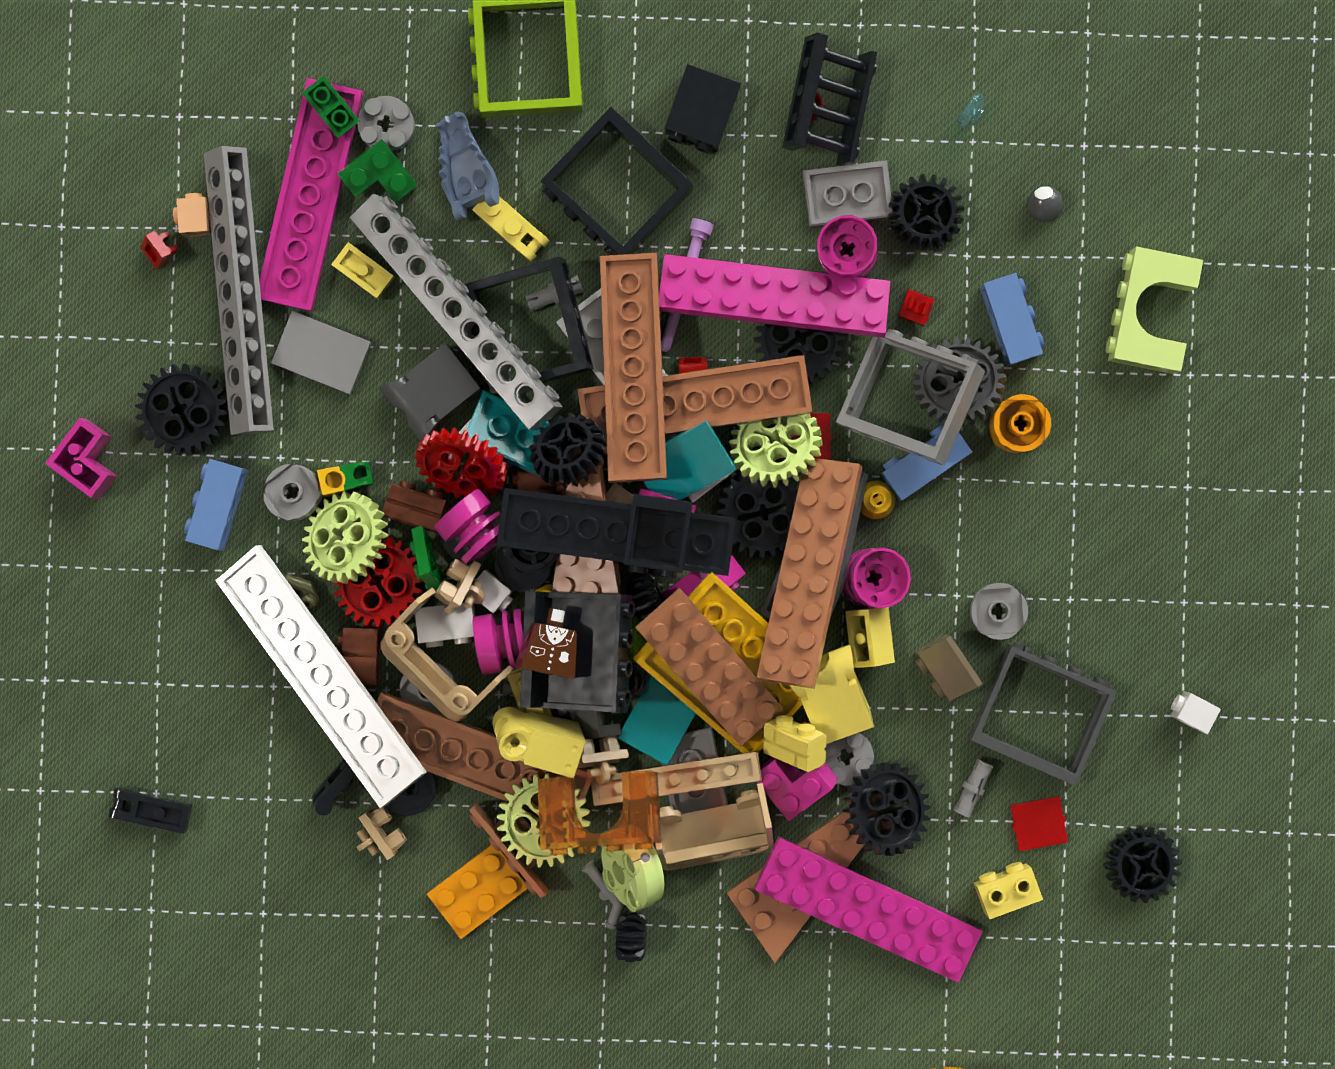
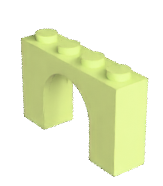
M1135 247L1125 254L1122 264V270H1126L1124 281H1120L1117 289V298H1120L1118 309L1115 308L1111 319V325L1115 326L1113 337L1109 336L1106 344V353H1109L1108 361L1170 374L1181 372L1187 344L1157 338L1148 334L1138 322L1136 304L1141 293L1151 286H1164L1189 292L1197 289L1203 260L1141 247Z

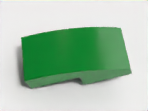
M324 75L302 92L337 138L360 122Z

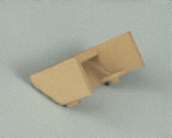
M432 587L418 597L387 629L381 641V650L384 656L446 718L458 722L467 717L513 668L509 665L478 696L467 686L457 685L414 642V634L406 625L436 592Z
M763 783L757 784L758 792L757 790L742 792L741 797L736 800V804L680 814V811L674 810L671 806L659 808L656 812L654 804L648 805L656 850L662 869L677 870L771 850L774 845L773 833Z

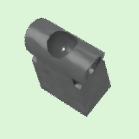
M447 343L440 346L406 373L404 377L391 381L379 388L392 407L399 408L405 412L408 427L419 442L424 439L426 434L431 435L433 430L437 431L443 422L474 400L483 390L485 391L458 354Z

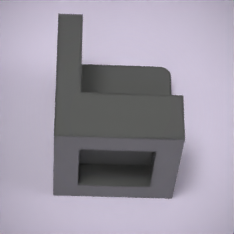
M577 710L579 725L585 740L621 735L620 723L605 725L603 712Z

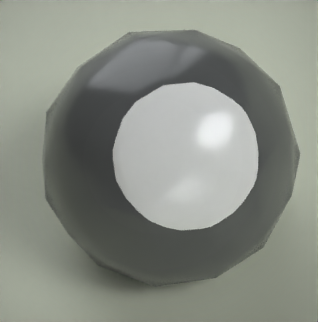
M1038 187L1028 197V211L1038 221H1052L1062 212V196L1053 187Z

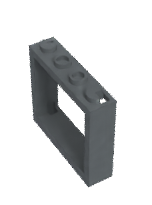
M1019 643L1015 647L1007 645L967 738L1077 786L1117 692L1110 689L1111 683L1095 677L1091 681L1084 678L1085 672L1069 665L1066 670L1057 666L1059 662L1057 659L1045 654L1042 655L1041 659L1031 655L1033 649ZM1014 657L1099 694L1067 769L982 733Z

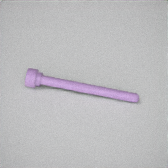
M692 218L689 227L692 240L687 257L698 258L703 240L706 241L707 236H711L714 224ZM669 313L661 340L663 352L671 349L681 316L680 313Z

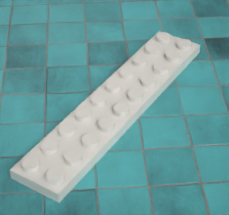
M256 545L216 580L380 808L385 807L427 773L261 545Z

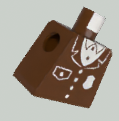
M549 608L546 625L531 623L516 660V668L569 679L575 678L576 631L563 629L566 611Z

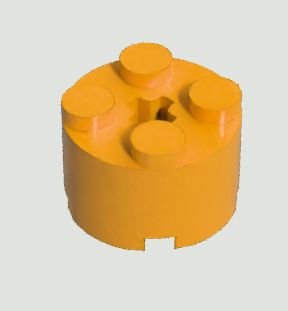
M1025 394L1015 395L995 406V412H991L989 417V433L994 444L1002 450L1015 454L1024 453L1037 448L1048 437L1051 429V416L1047 408L1037 398ZM1018 419L1020 422L1025 423V427L1020 430L1017 426H1014V421Z

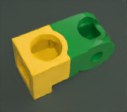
M359 462L317 470L324 498L333 496V494L343 493V491L349 492L353 489L374 485L369 462Z

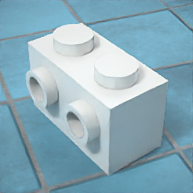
M462 603L460 607H455L451 615L443 611L446 605L420 608L415 613L418 643L426 642V648L443 646V640L454 639L455 644L472 642L471 637H474L472 621L473 617L476 616L474 603L471 608L465 607L464 603Z

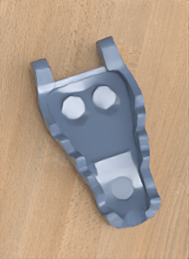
M454 112L450 116H445L441 122L435 125L440 132V141L442 143V146L438 148L440 152L438 161L442 165L439 175L442 178L441 186L452 206L453 216L456 221H461L467 218V208L482 201H486L490 207L499 204V186L493 168L481 152L469 129L465 114Z

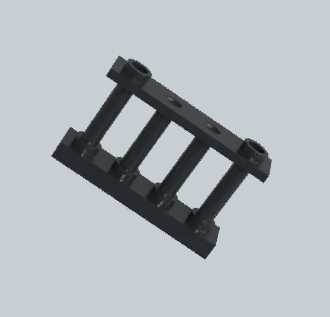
M818 32L806 36L804 40L782 148L794 151L805 148L806 144H810L838 153L836 165L853 164L860 150L858 143L871 80L877 69V63L875 62L877 52L870 51L861 54L857 59L830 50L826 45L828 35ZM826 60L856 70L853 85L849 86L822 77L820 72L823 61ZM821 88L850 98L847 114L816 105L815 96L817 89ZM816 116L844 125L841 142L811 133L809 129L811 117Z

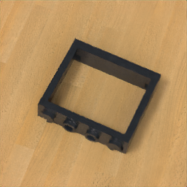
M612 107L599 118L541 180V184L544 187L542 192L553 203L558 200L565 207L562 210L563 213L574 223L578 219L585 226L583 229L585 234L594 242L599 239L606 246L603 250L608 255L633 254L693 191L694 184ZM608 125L677 189L624 246L617 242L555 183L562 173Z
M559 256L464 284L469 290L467 293L468 297L473 302L476 300L481 304L478 291L551 270L574 363L539 372L541 375L539 380L542 383L594 369L567 261ZM475 324L472 328V335L477 337L480 328L478 324ZM491 347V349H490V357H491L492 359H494L495 356H494L493 348ZM483 376L487 391L498 396V392Z

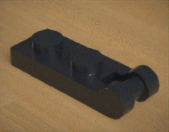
M345 759L338 764L312 795L313 805L319 815H328L332 811L334 799L340 792H346L353 782L352 778L356 774Z
M114 788L113 797L115 801L113 807H110L109 817L182 834L187 832L192 804L133 792L124 788ZM126 801L132 802L131 811L125 809Z

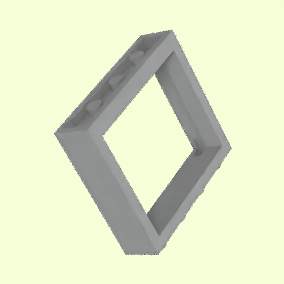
M888 329L884 338H872L836 423L851 432L945 466L985 370L978 365L979 360L971 358L967 354H962V357L952 355L953 351L944 346L937 345L935 349L927 346L928 342L920 338L912 337L909 340L903 338L901 332ZM890 347L966 373L935 447L859 419Z

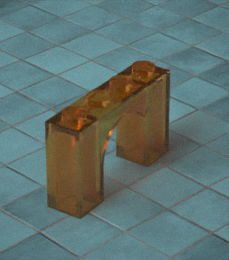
M651 770L622 772V814L611 829L599 834H594L585 829L577 817L573 778L538 779L540 849L549 850L551 856L568 855V849H578V854L596 853V847H606L607 852L624 851V845H635V850L653 849V843H661L658 772Z

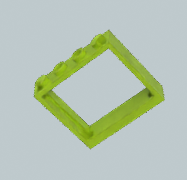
M473 0V8H468L469 25L474 26L475 36H470L471 54H476L477 63L472 65L473 82H478V93H474L473 97L475 110H480L482 118L583 112L576 0ZM564 7L570 98L489 103L483 12Z

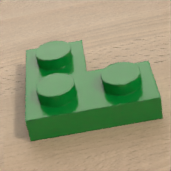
M383 139L379 140L337 173L355 197L377 180L395 202L418 186Z
M423 526L411 529L413 541H410V548L417 560V564L414 565V571L417 579L424 581L427 591L432 587L437 591L440 584L444 580L447 581V577L436 563L432 539Z

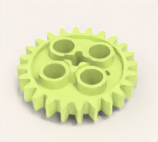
M809 413L737 424L739 430L731 431L733 440L729 441L731 449H733L730 453L736 468L741 470L743 477L749 475L752 483L760 478L763 487L767 484L768 480L772 481L774 488L777 487L778 480H782L785 486H788V478L790 477L798 482V473L802 472L808 475L807 465L816 466L814 457L821 456L818 447L823 446L821 437H819L822 434L820 427H817L816 418H811ZM771 424H777L773 428H767ZM793 436H801L796 440H790ZM761 446L759 450L751 451L754 447ZM779 458H786L783 462H775Z
M343 491L342 496L333 494L332 502L324 499V508H316L318 514L316 517L309 516V520L313 524L312 526L304 527V530L310 533L302 541L309 544V546L303 549V552L310 555L306 559V563L313 565L311 568L313 572L318 573L319 577L333 583H338L339 581L347 584L348 580L357 582L358 574L366 577V567L376 568L373 562L374 558L382 559L378 551L387 547L381 543V539L388 537L389 534L382 531L388 523L381 520L385 514L378 510L379 505L356 492L350 494Z
M537 773L534 774L532 783L524 777L522 779L523 787L516 783L513 784L512 787L515 794L505 793L504 796L509 800V803L501 802L499 804V807L505 810V813L497 815V819L504 821V824L498 826L497 830L506 831V834L501 838V842L510 840L511 844L507 851L509 852L516 848L518 850L516 859L518 860L523 855L527 856V865L531 863L532 859H537L538 867H541L543 860H547L549 866L553 867L554 858L556 857L561 863H564V853L573 857L575 853L572 846L582 847L583 844L578 837L587 838L588 833L582 830V827L590 826V821L584 820L583 817L588 815L590 810L581 809V806L586 802V798L577 800L576 796L580 789L578 788L571 792L569 790L571 781L566 782L564 786L561 785L560 775L557 776L554 782L550 781L549 773H546L542 781H540ZM536 793L544 794L548 800L547 805L544 807L536 806L533 803V795ZM525 804L529 806V808L533 812H535L537 815L541 817L544 814H547L549 816L548 822L551 825H554L555 827L562 829L565 832V835H560L554 828H552V826H550L547 823H545L543 826L539 825V817L532 814L531 812L524 810L522 808V805ZM561 809L567 810L571 814V821L568 823L559 822L556 818V812ZM527 817L531 822V828L526 831L519 829L516 824L517 818ZM544 833L551 834L555 839V844L550 847L543 846L540 842V835Z

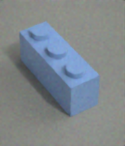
M1013 273L982 284L979 288L1005 366L1008 367L1042 355V348L1045 347L1041 333H1036L1033 324L1036 321L1032 306H1027L1024 297L1027 294L1023 279H1018L1017 273Z
M941 424L929 433L932 438L926 441L925 444L935 447L944 424ZM958 433L945 466L909 453L900 460L895 456L883 464L885 470L880 475L886 484L890 486L897 500L902 501L968 456L972 451L960 433Z
M209 459L208 464H204L200 475L203 483L200 491H196L192 501V506L195 507L192 518H188L184 528V534H187L185 541L215 550H225L248 469Z

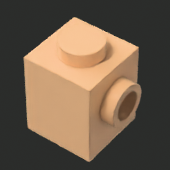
M200 193L185 194V198L177 199V207L173 208V218L175 224H178L179 233L184 237L212 236L208 199Z

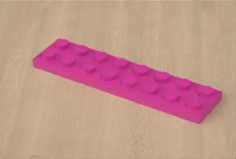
M307 78L304 90L317 80ZM331 84L358 118L364 94L363 91ZM304 95L300 105L259 283L262 301L313 312L343 184L342 179L337 173L347 166L356 125L337 138Z
M664 254L659 308L663 312L884 338L886 334L890 281L861 277L842 278L827 273Z
M779 836L754 886V889L958 983L983 932L971 924Z

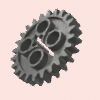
M955 337L953 345H950L946 339L943 340L944 347L953 351L952 355L962 357V354H967L971 358L979 360L978 365L985 370V376L982 378L977 389L982 390V392H976L965 417L974 425L975 416L978 415L985 420V410L994 413L995 406L993 402L1001 404L1002 399L999 394L1005 393V385L1002 383L1006 382V374H1002L1004 372V365L997 364L999 362L998 354L990 356V346L981 350V341L976 342L972 346L968 337L964 344H960L958 337ZM918 360L917 365L920 370L913 372L914 378L917 380L912 382L913 389L917 390L914 392L915 399L921 400L919 402L921 410L928 408L927 416L929 418L937 414V423H941L944 418L948 417L963 383L960 380H964L966 373L929 360ZM937 385H945L947 387L940 392L933 390Z

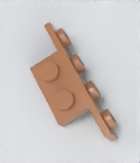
M478 802L469 809L472 813L470 818L479 829H485L490 835L488 840L497 851H503L508 858L506 862L515 873L520 872L526 880L524 884L533 895L538 894L542 899L549 889L532 869L537 864V859H532L529 865L526 864L527 856L525 855L517 860L518 850L516 848L512 851H507L511 844L510 840L501 842V838L506 834V831H499L497 827L504 824V821L499 820L495 824ZM526 817L517 818L516 824L519 829L526 831L531 828V822ZM540 835L541 844L543 846L550 847L548 843L544 840V838Z

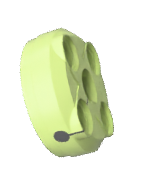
M629 825L602 834V874L608 890L613 892L618 900L632 912L644 909L658 902L664 893L663 869L657 851L646 833L635 825Z

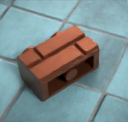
M400 480L399 485L392 483L382 510L385 514L383 517L415 527L423 526L427 531L438 533L434 526L445 515L448 501L442 499L443 493L427 489L426 494L415 491L417 485Z

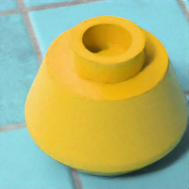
M868 482L860 512L870 519H881L889 515L895 505L894 492L884 482Z

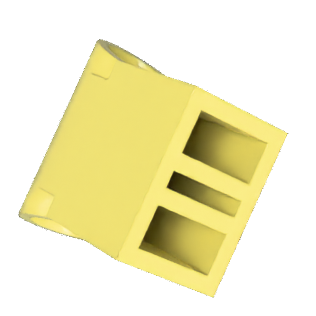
M850 644L822 656L815 689L790 685L793 691L801 698L811 725L815 726V730L827 735L826 744L874 727L870 707L854 671Z
M504 707L495 713L492 725L500 754L504 759L509 761L520 760L525 765L574 779L586 743L577 721L534 712L523 713L514 707Z

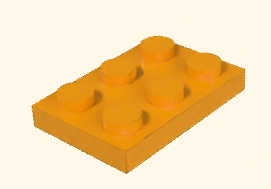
M492 845L488 846L427 893L428 897L460 939L527 890L524 884L525 879L519 872L515 873L506 862L508 858L503 851H497Z

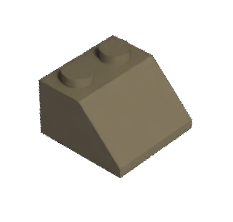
M941 634L915 652L918 657L915 660L916 665L924 675L929 673L934 681L931 687L940 699L945 697L946 700L952 701L983 684L950 635Z

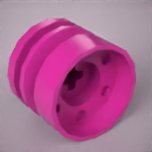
M842 215L830 220L821 229L817 240V250L823 270L827 274H834L842 278H864L873 269L877 260V237L873 228L864 219L854 215ZM846 246L848 249L853 247V256L849 257L847 254L842 256L843 247Z
M480 489L473 491L456 504L434 526V529L445 542L457 536L461 539L453 550L456 554L466 547L470 549L461 558L466 565L475 559L483 557L497 545L499 525L495 527L493 524L501 517V513L495 512L488 517L485 516L484 513L491 505V502Z
M886 548L857 550L850 556L842 592L849 601L857 606L865 608L892 607L902 601L909 590L911 582L909 566L905 559L894 550ZM873 574L874 578L868 583L866 578Z
M522 608L514 610L513 623H511L508 611L502 612V625H497L493 614L473 617L474 641L482 674L502 672L504 658H508L513 670L518 669L515 667V663L523 645L524 614Z

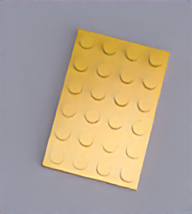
M711 572L688 598L757 677L769 623ZM649 642L633 657L642 668L743 754L759 753L764 748V740L766 739L764 738V726L740 747ZM759 680L783 707L771 720L776 719L779 715H789L792 717L803 705L801 698L793 691L790 685Z

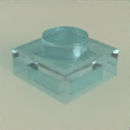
M976 93L956 122L964 128L970 121L975 124L985 111L981 105L986 99Z

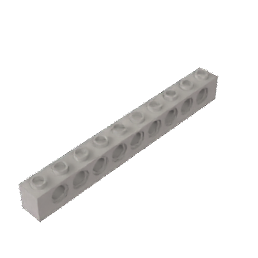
M220 146L204 153L230 432L231 435L259 434L273 431L274 428L247 148Z
M372 194L350 217L351 220L529 430H539V426L542 427L546 424L548 419L550 420L562 408V405L557 401L559 399L558 394L550 386L545 387L539 380L541 375L538 370L531 364L527 365L522 360L523 353L513 343L509 344L505 340L503 329L497 323H491L485 316L487 313L485 308L478 301L475 300L473 302L468 297V288L460 280H454L449 274L451 271L450 267L442 259L439 258L437 260L431 253L433 247L424 238H419L414 233L416 228L412 222L397 213L396 209L398 207L395 202L388 196L382 197ZM389 219L390 228L387 232H384V223ZM406 240L408 248L405 253H402L401 245ZM424 261L426 268L420 275L418 268L420 263ZM440 282H442L444 289L443 292L438 296L436 292V287ZM460 303L462 310L460 315L456 317L454 307ZM475 324H478L480 332L474 338L472 336V328ZM493 345H496L498 354L492 359L490 357V349ZM513 366L516 370V376L510 381L508 370ZM531 387L534 391V398L531 402H528L526 391Z

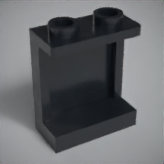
M687 64L665 126V134L669 136L668 139L678 144H684L685 142L696 145L695 149L703 153L711 154V151L718 152L732 108L738 97L741 83Z

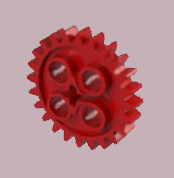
M442 428L440 434L435 430L432 431L431 435L426 434L424 439L420 441L415 455L417 460L415 466L421 468L420 475L427 476L426 482L436 483L434 489H445V495L453 492L456 499L460 495L466 497L477 489H480L488 499L491 493L497 495L498 490L502 489L508 473L506 470L508 464L502 462L504 455L496 454L497 447H488V439L481 442L478 440L479 434L471 437L467 430H464L463 434H459L456 428H453L451 433ZM465 452H469V456L465 460L458 477H453Z
M388 537L385 542L387 547L378 551L382 558L390 557L389 566L386 569H380L379 562L381 559L374 558L373 560L376 567L374 572L383 578L381 584L392 598L391 604L388 603L384 591L375 586L378 581L368 567H366L367 576L361 584H356L352 580H348L347 584L339 581L338 583H333L341 588L334 593V596L343 597L338 605L342 608L348 607L345 615L351 617L355 614L354 621L360 623L364 619V625L369 628L374 621L379 629H382L384 621L388 626H391L394 623L393 618L398 619L416 600V595H423L425 593L418 588V585L424 584V581H419L416 577L414 565L417 564V560L415 557H411L413 554L411 548L409 547L403 551L405 544L399 541L394 546V539ZM403 580V590L400 593H394V583ZM374 595H379V604L375 608H370V598Z

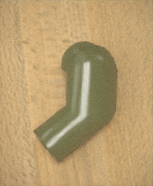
M287 574L285 579L294 591H298L307 609L311 610L319 603V594L313 582Z

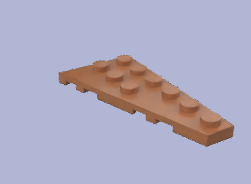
M596 466L598 475L592 473L588 475L589 482L582 479L579 481L578 487L570 483L566 489L565 496L606 501L605 496L607 493L602 466ZM558 555L552 592L621 594L618 562Z
M843 811L796 843L844 867L849 866L864 846V844L856 843L859 835L849 834L854 826L853 824H845V821L851 817L850 814ZM872 811L870 813H867V818L874 814H878V812ZM762 866L727 890L726 893L773 962L776 963L811 915L756 891L754 886L764 867Z

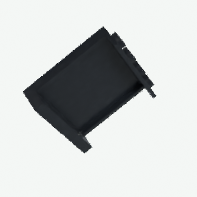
M525 591L523 642L531 623L546 625L549 608L566 611L563 629L576 631L577 633L576 667L574 679L522 669L520 707L627 713L631 703V693L628 689L629 677L632 674L630 648L634 642V635L631 631V621L635 614V604L632 601L633 595Z

